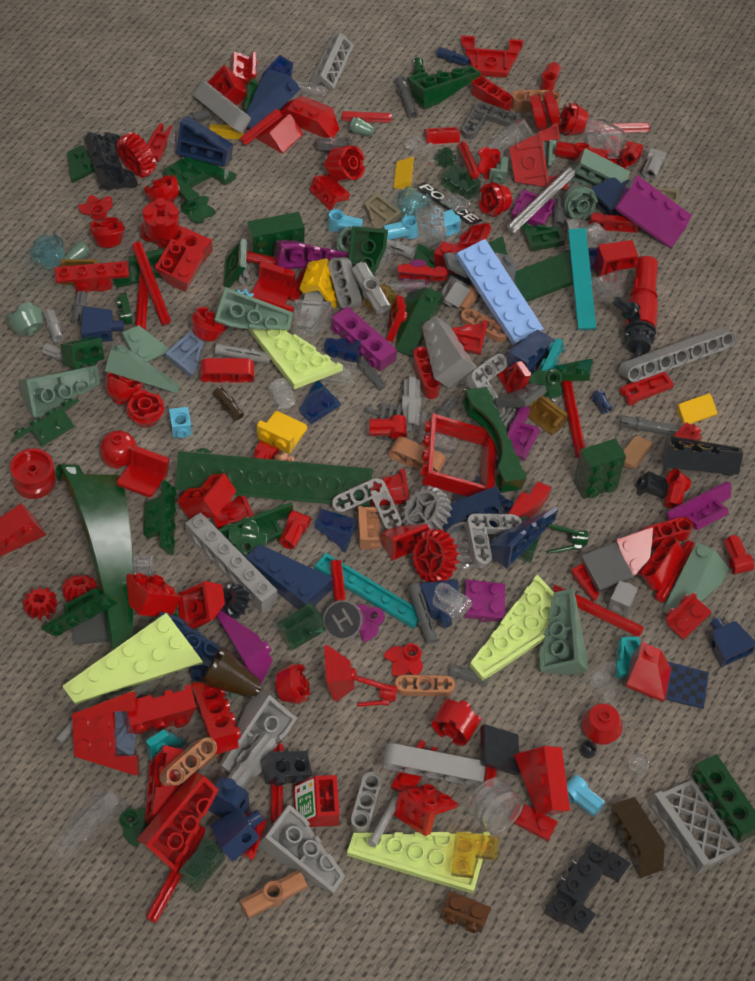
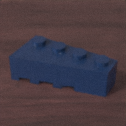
M259 544L246 556V559L277 589V593L304 615L332 590V577Z

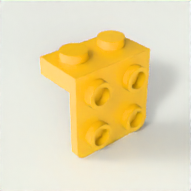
M326 258L308 262L300 290L302 293L319 290L330 307L335 308L338 298L329 270V261Z
M275 411L267 423L260 420L257 424V439L290 454L307 431V425L279 411Z

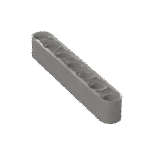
M717 328L628 360L620 365L619 374L623 378L637 382L730 348L735 344L736 336L731 331Z

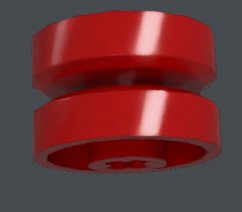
M552 90L543 92L544 103L541 102L538 94L529 96L538 132L547 129L546 119L549 120L550 126L558 123V127L561 126L560 112Z
M34 448L23 450L13 457L10 463V472L13 486L19 495L28 499H39L47 496L54 489L56 475L53 460L48 453Z

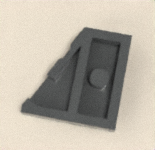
M350 137L316 138L317 149L324 152L331 151L336 147L353 146Z

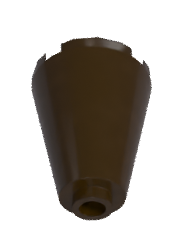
M221 646V649L218 650L208 666L207 675H204L201 683L249 699L252 696L256 697L262 688L259 685L261 680L223 646Z

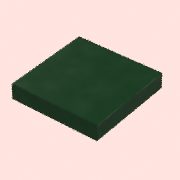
M241 238L225 258L224 287L230 288L246 269L247 240Z

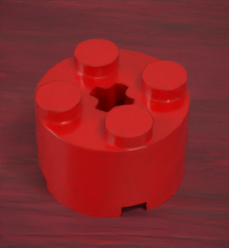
M357 146L336 147L329 152L327 160L324 162V167L328 170L332 179L337 182L356 180L364 174L365 166H363V160L365 158Z
M157 198L145 206L142 211L144 231L150 239L155 241L165 239L167 241L178 234L179 210L173 203L166 201L164 198Z
M446 698L434 716L431 727L440 737L443 738L446 735L453 739V744L465 746L482 719L470 709L471 705L464 700L457 702Z

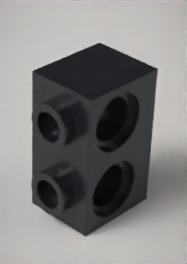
M307 751L269 752L260 760L265 784L283 786L287 783H293L295 786L313 775Z

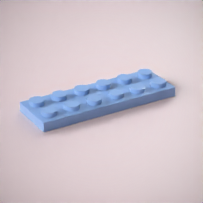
M486 239L455 255L513 346L522 342L537 329L540 331L544 329Z

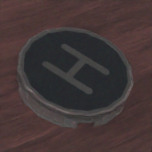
M338 600L326 608L323 615V625L325 631L331 637L347 641L355 638L362 629L364 617L361 609L355 603L348 600Z

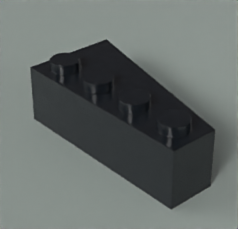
M671 435L666 436L662 454L664 467L715 472L727 476L739 475L743 458V450L739 447Z

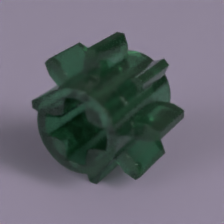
M448 147L438 149L435 155V161H438V166L445 169L449 166L453 167L457 155H453L454 150Z

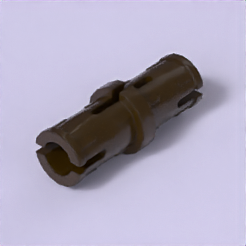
M223 387L216 388L213 395L221 403L223 410L227 411L234 421L243 418L244 413L236 405L234 398L230 397Z

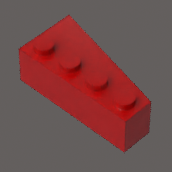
M194 772L136 840L167 868L177 872L180 866L178 863L182 856L186 854L193 834L196 835L199 829L198 825L203 815L205 816L219 789L204 775Z

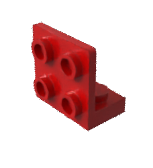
M424 784L399 793L394 816L422 835L427 836L431 834L435 815L457 808L458 803L451 799L449 795L437 790L435 786Z

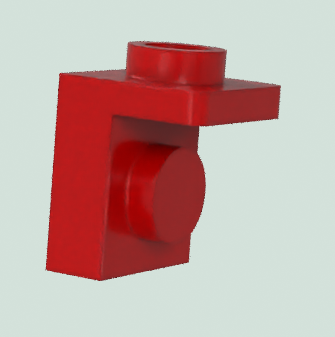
M688 422L674 435L694 440L702 439L700 428L695 424L690 425Z

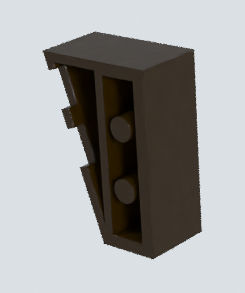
M632 797L612 804L611 814L609 815L610 822L613 827H616L639 878L663 871L665 842L637 799Z

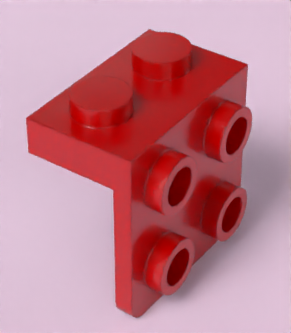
M261 261L259 265V279L251 294H254L253 298L259 300L260 296L286 304L295 284V271Z
M134 445L131 449L130 464L117 480V485L143 496L152 497L161 486L162 480H165L168 476L170 458Z

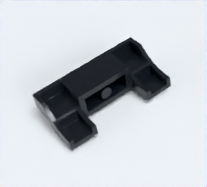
M88 132L84 141L100 187L107 190L119 187L136 188L138 182L134 172L122 168L117 154L116 144L121 136L106 132L104 136Z
M592 842L578 861L573 860L567 870L570 872L566 878L562 876L556 885L558 892L546 907L544 913L556 922L566 924L584 934L596 916V913L583 905L602 875L618 883L631 863L615 852L608 853Z

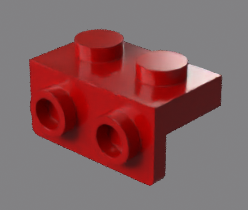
M234 51L231 56V71L245 85H248V82L257 76L256 66L258 60L256 59V52L253 51L250 57Z

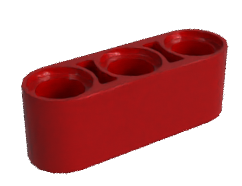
M479 76L472 81L471 94L482 102L511 111L513 97L510 93L483 76Z
M418 347L414 350L413 367L418 380H420V387L424 397L435 399L439 395L440 382L434 379L427 348Z
M206 358L200 363V379L205 383H208V381L210 383H226V381H229V383H245V381L250 383L254 380V361L248 358Z
M679 517L645 527L642 530L653 527L652 551L657 549L661 541L668 536H676L679 543L688 540L693 528V522L688 517Z
M676 536L664 538L642 569L641 574L650 590L661 589L684 557V550Z

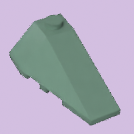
M574 589L555 592L548 614L550 617L548 627L544 631V643L539 651L541 672L561 675L588 671L587 652Z

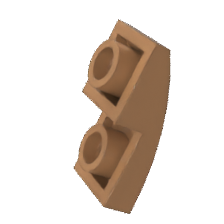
M639 436L633 438L624 449L626 455L624 467L635 470L643 462L644 456L652 449L654 442Z

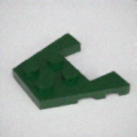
M185 157L163 169L164 176L170 175L171 178L173 175L176 176L180 187L179 196L184 198L186 205L199 200V193L194 191L192 187L213 177L223 185H227L236 179V173L191 157Z

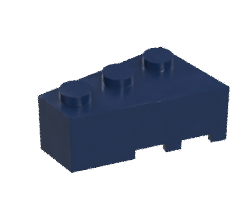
M497 486L451 503L452 510L449 513L452 517L447 518L448 524H444L445 532L450 533V536L466 534L465 523L471 514H502ZM489 521L492 527H498L495 521Z

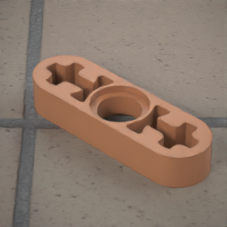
M471 308L462 311L461 322L464 325H475L487 320L489 327L486 329L485 336L496 342L507 340V335L497 321Z
M401 675L396 679L395 686H397V693L403 696H450L454 692L455 681L450 676ZM402 682H406V689L402 687ZM413 682H416L415 689H413ZM427 682L431 687L428 690H423L419 687V684ZM434 682H437V685H436V686H437V689H436V690H434V685H435ZM443 683H447L448 689H444Z

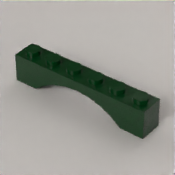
M487 387L466 390L462 404L467 416L485 429L497 451L498 464L494 480L499 492L521 490L527 478L526 472L522 470L519 456L516 455L513 449L512 440L509 439L506 433V426L502 423L499 410L494 405L493 396L489 393Z

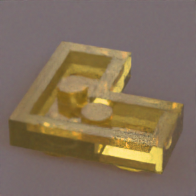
M456 831L451 876L473 878L475 858L497 861L499 837Z

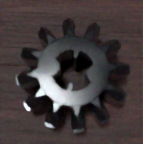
M228 584L227 588H223L225 604L221 611L231 618L239 619L240 615H245V609L250 608L248 606V603L251 601L249 598L250 592L239 584Z

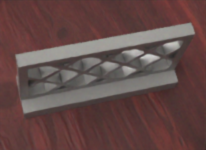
M693 780L668 791L657 792L650 800L648 805L696 875L741 851L739 845L732 838ZM690 787L695 794L694 798L683 795L684 790ZM667 797L677 798L678 805L670 804ZM682 801L693 804L692 811L681 808ZM696 805L705 808L707 811L706 816L695 812ZM680 813L690 816L689 824L681 820L679 817ZM694 818L705 821L704 829L693 825ZM709 823L718 827V834L707 830ZM692 831L703 834L702 841L695 840L691 834ZM706 836L717 839L716 846L705 843ZM721 841L728 842L732 849L727 851L720 848ZM704 848L715 852L714 858L709 860L704 853Z

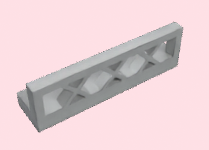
M341 32L330 38L310 80L312 85L316 86L323 82L330 90L335 88L354 46ZM342 42L347 46L346 50H344ZM337 53H340L342 60L338 59ZM332 64H335L337 71L333 70ZM327 75H330L332 82L326 78Z

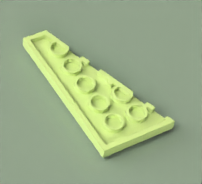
M248 329L294 389L343 371L342 364L339 362L337 364L330 360L331 357L317 352L314 346L295 334L291 335L287 330Z
M538 575L535 576L533 582L526 588L521 598L501 621L500 626L492 633L490 639L471 661L469 667L482 681L544 641V631L548 627L550 618L548 614L554 592Z
M165 613L62 687L74 704H79L100 697L103 694L116 692L128 686H135L175 671L179 672L185 670V668L203 664V661L168 614Z
M395 832L394 834H382L376 847L368 845V841L373 833H353L347 856L473 894L491 832H483V834H471V832H463V834L431 832L427 836L419 832L414 834Z

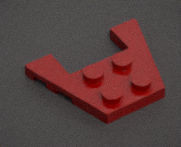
M461 35L460 38L466 57L469 58L470 66L480 71L481 76L507 78L524 43V40L509 39L508 51L475 48V36Z
M558 123L509 148L515 183L547 188L560 176L548 177L543 142L560 140ZM566 183L560 190H568V184Z
M130 691L72 714L74 757L128 774H140L139 755H117L115 712L136 710V691Z

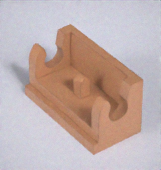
M358 506L359 549H381L379 513H376L378 512L376 507Z

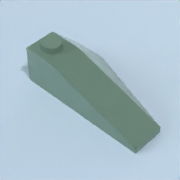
M225 287L215 310L214 321L231 328L288 331L294 313Z
M113 345L105 371L178 393L180 384L134 352L127 350V347Z
M97 365L23 378L19 379L22 398L31 416L38 417L46 415V412L57 408L69 398H73L78 394L83 395L100 384Z
M696 542L662 613L667 614L672 608L676 609L680 605L682 598L687 594L690 596L693 592L697 594V598L702 602L716 588L722 585L729 568L714 549Z

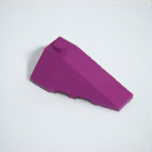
M276 241L274 249L276 265L288 269L307 268L308 262L326 258L329 262L332 258L346 257L349 259V253L298 241Z
M220 610L217 617L248 669L261 680L259 685L262 684L273 661L269 654L272 651L266 640L262 642L256 633Z

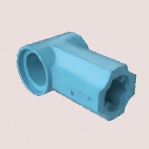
M333 209L329 212L327 228L332 232H339L348 226H362L363 219L346 216L343 211Z
M406 216L402 222L383 226V229L388 230L387 239L389 240L401 237L414 239L419 235L418 219L415 216Z
M574 775L567 782L569 802L578 804L594 817L604 806L605 801L588 788V784L582 777Z

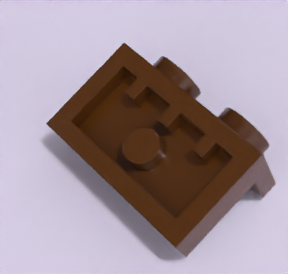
M449 891L440 917L448 924L464 926V929L468 932L482 933L491 907Z

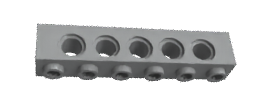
M201 512L185 523L186 536L233 584H239L250 592V602L261 613L277 603V589Z

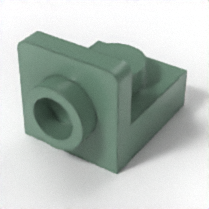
M502 157L501 164H497V169H490L489 182L506 183L508 157Z

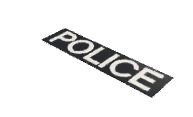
M423 182L415 185L450 210L452 209L453 212L472 225L483 221L428 183Z

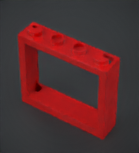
M432 414L423 426V431H425L422 440L424 450L421 455L423 465L420 469L422 484L466 497L494 487L496 448L485 429ZM435 432L482 445L480 484L432 471Z

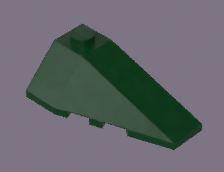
M473 66L453 68L452 72L438 70L437 74L427 75V72L407 77V81L415 101L425 109L440 104L481 76V72Z
M352 226L349 254L352 267L360 262L366 263L373 276L375 275L387 247L388 230L367 226ZM357 281L361 299L363 300V290Z
M427 287L408 293L404 300L407 316L404 323L401 322L397 334V352L410 357L414 355V350L418 348L424 338L422 325L438 314L442 307L443 293Z

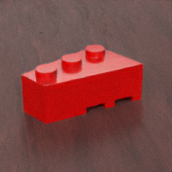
M22 503L0 517V557L47 535L37 518Z

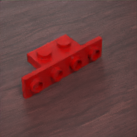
M128 261L55 267L56 283L74 282L76 293L78 291L88 293L90 291L104 292L112 290V278L129 277Z

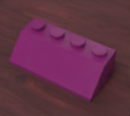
M638 175L625 185L615 207L618 212L669 248L674 245L686 229L692 216Z

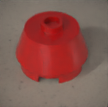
M569 102V105L564 106L560 114L562 123L558 127L559 131L566 136L581 135L588 125V111L577 103Z
M490 182L481 187L479 191L482 192L481 201H478L482 213L496 217L509 210L512 204V195L506 186Z
M104 217V221L97 222L94 220L90 223L91 229L89 232L97 246L112 248L122 243L125 226L123 221H118L117 217Z
M198 307L197 311L192 315L193 334L205 341H216L227 329V326L214 321L215 313L208 311L209 307Z
M139 390L132 394V398L127 403L126 411L137 426L150 428L159 422L165 407L159 394L156 393L155 395L147 392V390Z
M293 663L277 672L275 690L282 702L300 705L302 702L308 701L306 696L310 695L309 679H306L303 671L306 670L303 664L296 665Z
M598 704L587 710L582 717L581 725L583 732L595 744H610L617 740L622 733L623 723L618 711L609 704Z

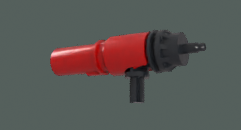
M652 256L638 258L633 290H631L628 303L618 296L612 302L614 306L623 311V317L626 318L624 336L627 342V349L634 353L635 358L650 351L651 344L654 342L656 335L658 261Z

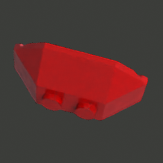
M305 96L293 99L279 109L282 116L291 114L300 129L323 138H334L339 131L333 108Z

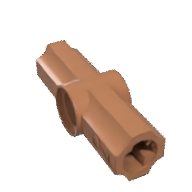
M297 870L278 881L268 882L263 889L239 901L244 915L250 919L271 907H278L284 900L307 889L305 878ZM270 892H277L279 895L277 897H270L268 894Z

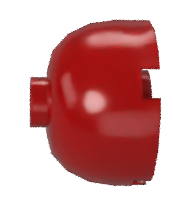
M170 175L161 177L153 181V186L150 188L149 185L144 188V192L150 202L155 201L157 198H164L173 204L180 190L175 175L172 178Z
M110 372L107 373L105 380L106 393L114 399L113 402L120 405L128 403L132 398V394L142 390L144 383Z
M112 431L100 443V457L108 467L120 469L126 465L128 467L131 449L134 445L137 446V443L133 436L125 431Z

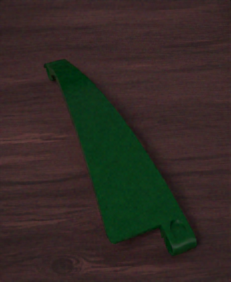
M58 464L56 478L58 481L67 482L68 490L86 535L101 594L106 592L119 599V604L104 611L111 651H113L133 637V609L129 606L126 581L127 574H133L125 490L117 485L119 475L83 474L80 466L77 464Z

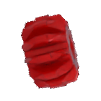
M79 574L78 576L72 575L71 578L65 579L62 591L66 602H70L94 588L97 589L94 578L89 577L88 574L84 576Z
M41 586L38 587V590L31 588V593H25V599L22 602L26 615H30L32 620L38 616V620L41 622L43 616L49 619L50 614H55L58 601L56 600V594L50 592L48 587L42 590Z

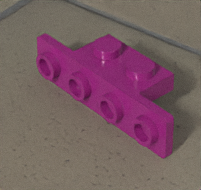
M529 406L518 408L514 422L510 423L507 433L509 439L512 440L516 455L523 461L526 460L540 433L539 427L525 424L530 414ZM496 451V455H495V466H496V469H497L498 458H497V451Z
M727 481L669 510L666 513L667 521L679 517H688L693 522V528L699 530L728 515V508L721 504V502L731 498V483Z

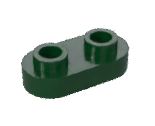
M119 293V297H116L117 307L122 309V311H119L120 320H124L125 325L133 324L127 293Z

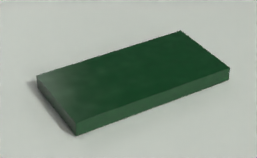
M570 251L516 271L514 284L526 302L573 285Z

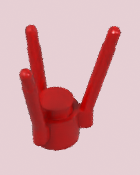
M358 676V682L380 688L379 698H382L379 701L357 703L358 707L389 706V702H395L397 686L383 684Z

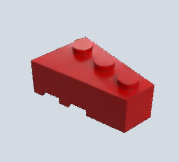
M191 684L185 685V690L172 693L171 690L164 691L165 695L157 698H152V695L136 699L135 711H122L127 734L134 733L138 735L145 733L147 730L162 731L167 727L175 726L176 728L186 726L196 709Z
M163 746L149 762L145 809L146 823L152 822L183 785L181 783L176 786L167 787L161 783L159 777L160 772L184 751L183 749ZM170 771L169 778L174 782L176 775L173 771Z
M541 746L514 754L536 813L556 815L570 811L562 747Z

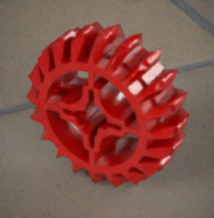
M129 132L117 140L116 146L119 157L125 167L134 172L136 176L144 178L155 171L156 159L153 157L154 154L151 152L148 143L140 135Z
M430 529L422 532V535L416 536L417 541L413 542L415 548L411 549L413 556L410 558L414 560L412 566L416 568L415 573L420 574V578L425 579L426 582L446 581L448 577L454 576L453 571L458 570L455 564L460 562L457 560V556L460 553L456 552L458 545L454 544L455 539L450 537V533L441 529Z

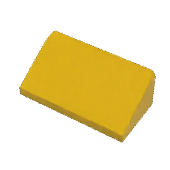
M210 124L209 127L210 130L225 139H240L244 135V132L241 133L230 125Z
M414 157L396 162L393 188L411 189Z
M710 393L680 403L676 410L683 424L686 422L692 424L718 414Z

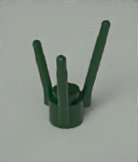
M547 524V527L552 530L570 534V543H574L572 546L547 550V554L581 550V546H587L588 531Z

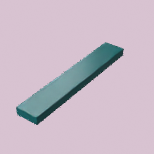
M586 228L568 229L578 331L596 330Z
M325 552L314 566V569L332 577L330 563L332 560L337 559ZM342 563L344 588L375 607L382 609V611L408 627L414 629L417 626L419 620L414 605Z

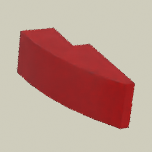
M537 481L530 494L522 491L508 514L518 516L522 523L527 521L547 502L552 487Z

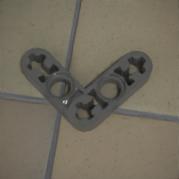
M479 102L475 105L462 126L461 134L466 139L475 138L485 120L510 129H516L520 125L521 118L516 113L485 102ZM499 114L501 117L498 118L493 115ZM473 119H477V120H479L480 122L475 123V122H472V120H473Z

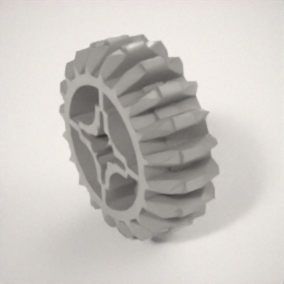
M422 486L421 491L416 489L414 495L410 494L411 498L409 501L405 500L407 505L402 507L404 511L401 514L403 518L402 523L405 526L428 524L429 530H443L442 526L448 524L447 518L452 517L449 513L452 510L450 506L451 501L447 494L439 488L431 486L427 488Z

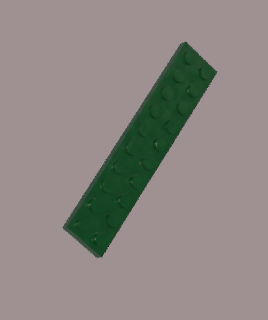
M178 451L175 490L186 491L189 488H199L210 475L225 473L236 490L234 494L236 496L332 504L333 499L337 495L372 480L373 468ZM368 485L364 486V488L368 492V496L370 497L371 488L368 489ZM355 491V500H363L365 497L364 491ZM350 493L346 495L348 497L346 500L339 498V503L336 505H344L347 502H351V505H353L354 502L351 500ZM370 501L359 506L370 507Z

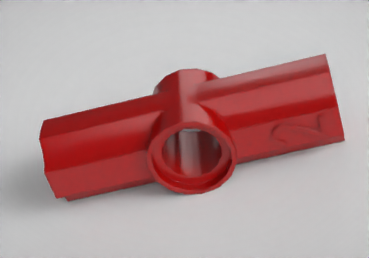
M558 141L555 155L556 157L571 159L575 162L586 148L607 159L608 150L593 148L583 142L572 144Z

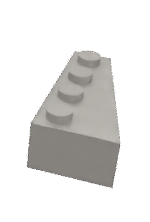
M434 316L422 325L434 379L450 388L477 368L470 360V356L465 352L463 345L457 340L458 338L449 324Z

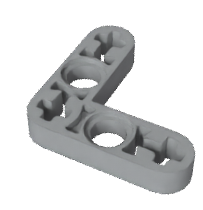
M496 354L471 371L466 379L471 389L487 387L489 393L493 396L494 405L499 410L501 418L506 412L505 407H497L495 399L499 397L489 383V380L507 367V359L503 354ZM485 367L489 369L490 375L486 374ZM479 375L481 377L478 380H475L476 376Z
M379 478L356 486L337 495L333 499V507L338 512H346L373 499L387 529H394V527L388 526L390 522L389 516L384 518L383 514L390 513L393 509L395 514L391 515L393 519H398L399 521L396 523V526H402V519L385 482ZM374 482L382 484L380 492L373 490L370 492L372 496H368L364 486L368 485V489L374 487ZM357 490H363L365 493V497L361 501H357L354 498V493ZM350 493L354 504L351 505V502H347L344 504V509L340 506L337 507L338 499L346 500L348 499L346 495ZM384 499L389 500L391 503L390 508L386 511L380 508V502Z
M471 514L465 523L473 564L481 569L486 568L492 559L488 534H501L512 528L513 525L521 524V519L513 514ZM489 521H495L498 527H492ZM474 538H480L483 541V544H477L474 541Z

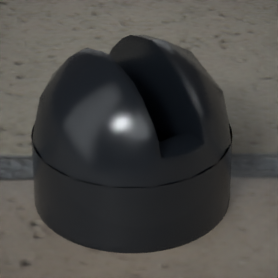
M590 740L583 742L580 746V754L587 759L595 756L594 754L597 752L596 744Z

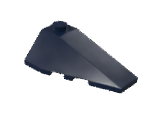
M271 69L260 79L257 90L253 94L251 104L246 111V114L251 117L247 125L249 130L275 109H281L301 89L290 75Z
M553 507L502 532L498 537H494L489 543L492 558L508 569L548 528L547 524H552L556 520L558 508Z
M160 612L158 618H160L161 616H163L165 613H164V612ZM168 614L203 661V664L188 668L207 671L208 666L221 647L203 637L197 629L194 630L189 627L183 619Z

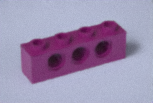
M347 306L331 317L333 333L341 336L348 346L351 345L360 357L363 356L368 361L370 366L381 372L396 361L397 349L351 308Z

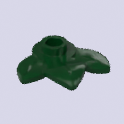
M199 196V200L190 205H186L183 201L181 205L182 212L187 214L189 219L196 223H203L204 218L212 217L216 213L215 209L207 205L209 201L207 196Z
M558 369L538 370L531 374L530 383L545 385L547 392L543 395L544 397L549 395L553 401H556L561 396L562 387L560 383L562 382V373ZM552 374L556 376L554 380H550Z
M253 519L246 521L242 528L234 525L229 527L228 535L230 542L236 546V549L245 558L259 544L265 546L267 543L268 535L259 533L258 525ZM243 545H249L250 550H244Z
M146 807L137 811L135 809H126L120 815L119 823L124 828L123 836L133 846L140 844L136 839L150 824L145 822ZM132 818L134 822H127L126 820Z

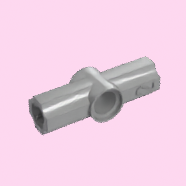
M360 262L352 268V273L363 290V296L368 299L376 314L385 313L390 309V303L379 286V280L373 276L366 263Z
M416 377L404 379L402 412L403 416L406 417L407 431L419 430L421 396L420 380L416 379Z
M262 732L250 749L244 750L236 760L237 765L226 779L231 778L236 781L237 785L244 788L251 778L256 777L262 772L260 760L274 750L277 746L276 741Z

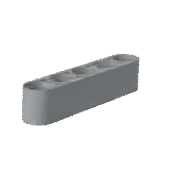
M201 80L193 95L231 127L243 133L251 117L213 86Z
M399 744L385 745L383 768L464 785H484L485 766L481 765L480 760Z

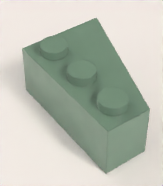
M585 148L571 167L575 170V175L568 183L575 181L582 183L581 186L587 187V185L595 186L612 177L617 178L623 183L628 179L630 171Z

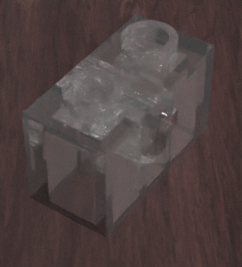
M429 205L415 210L420 245L432 247L447 241L443 207Z

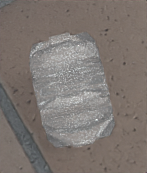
M285 378L276 379L269 384L268 389L271 398L280 411L287 410L296 404L293 390Z

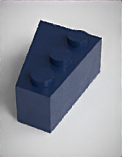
M189 116L180 121L176 154L221 166H226L231 161L233 143Z
M537 329L508 352L507 367H511L516 362L523 361L530 373H534L541 365L543 359H547L550 353L548 348L551 342H555V339Z

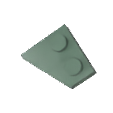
M140 326L122 332V337L128 349L147 362L164 356L169 350L168 347Z

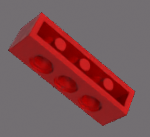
M141 224V238L146 242H152L160 248L166 249L170 240L159 239V241L150 239L145 234L144 224ZM180 225L178 234L172 238L203 254V262L213 251L212 239Z
M201 682L191 684L195 704L207 737L212 738L217 744L215 754L239 748L238 739H241L239 727H234L236 724L233 712L229 713V701L227 698H223L225 697V692L204 685Z

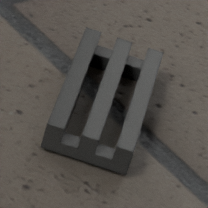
M383 403L380 419L385 418L386 410H389L388 419L393 415V411L397 412L396 415H400L402 406L398 405L396 407L394 404L389 406L387 403ZM377 436V439L396 441V439H392L390 436Z

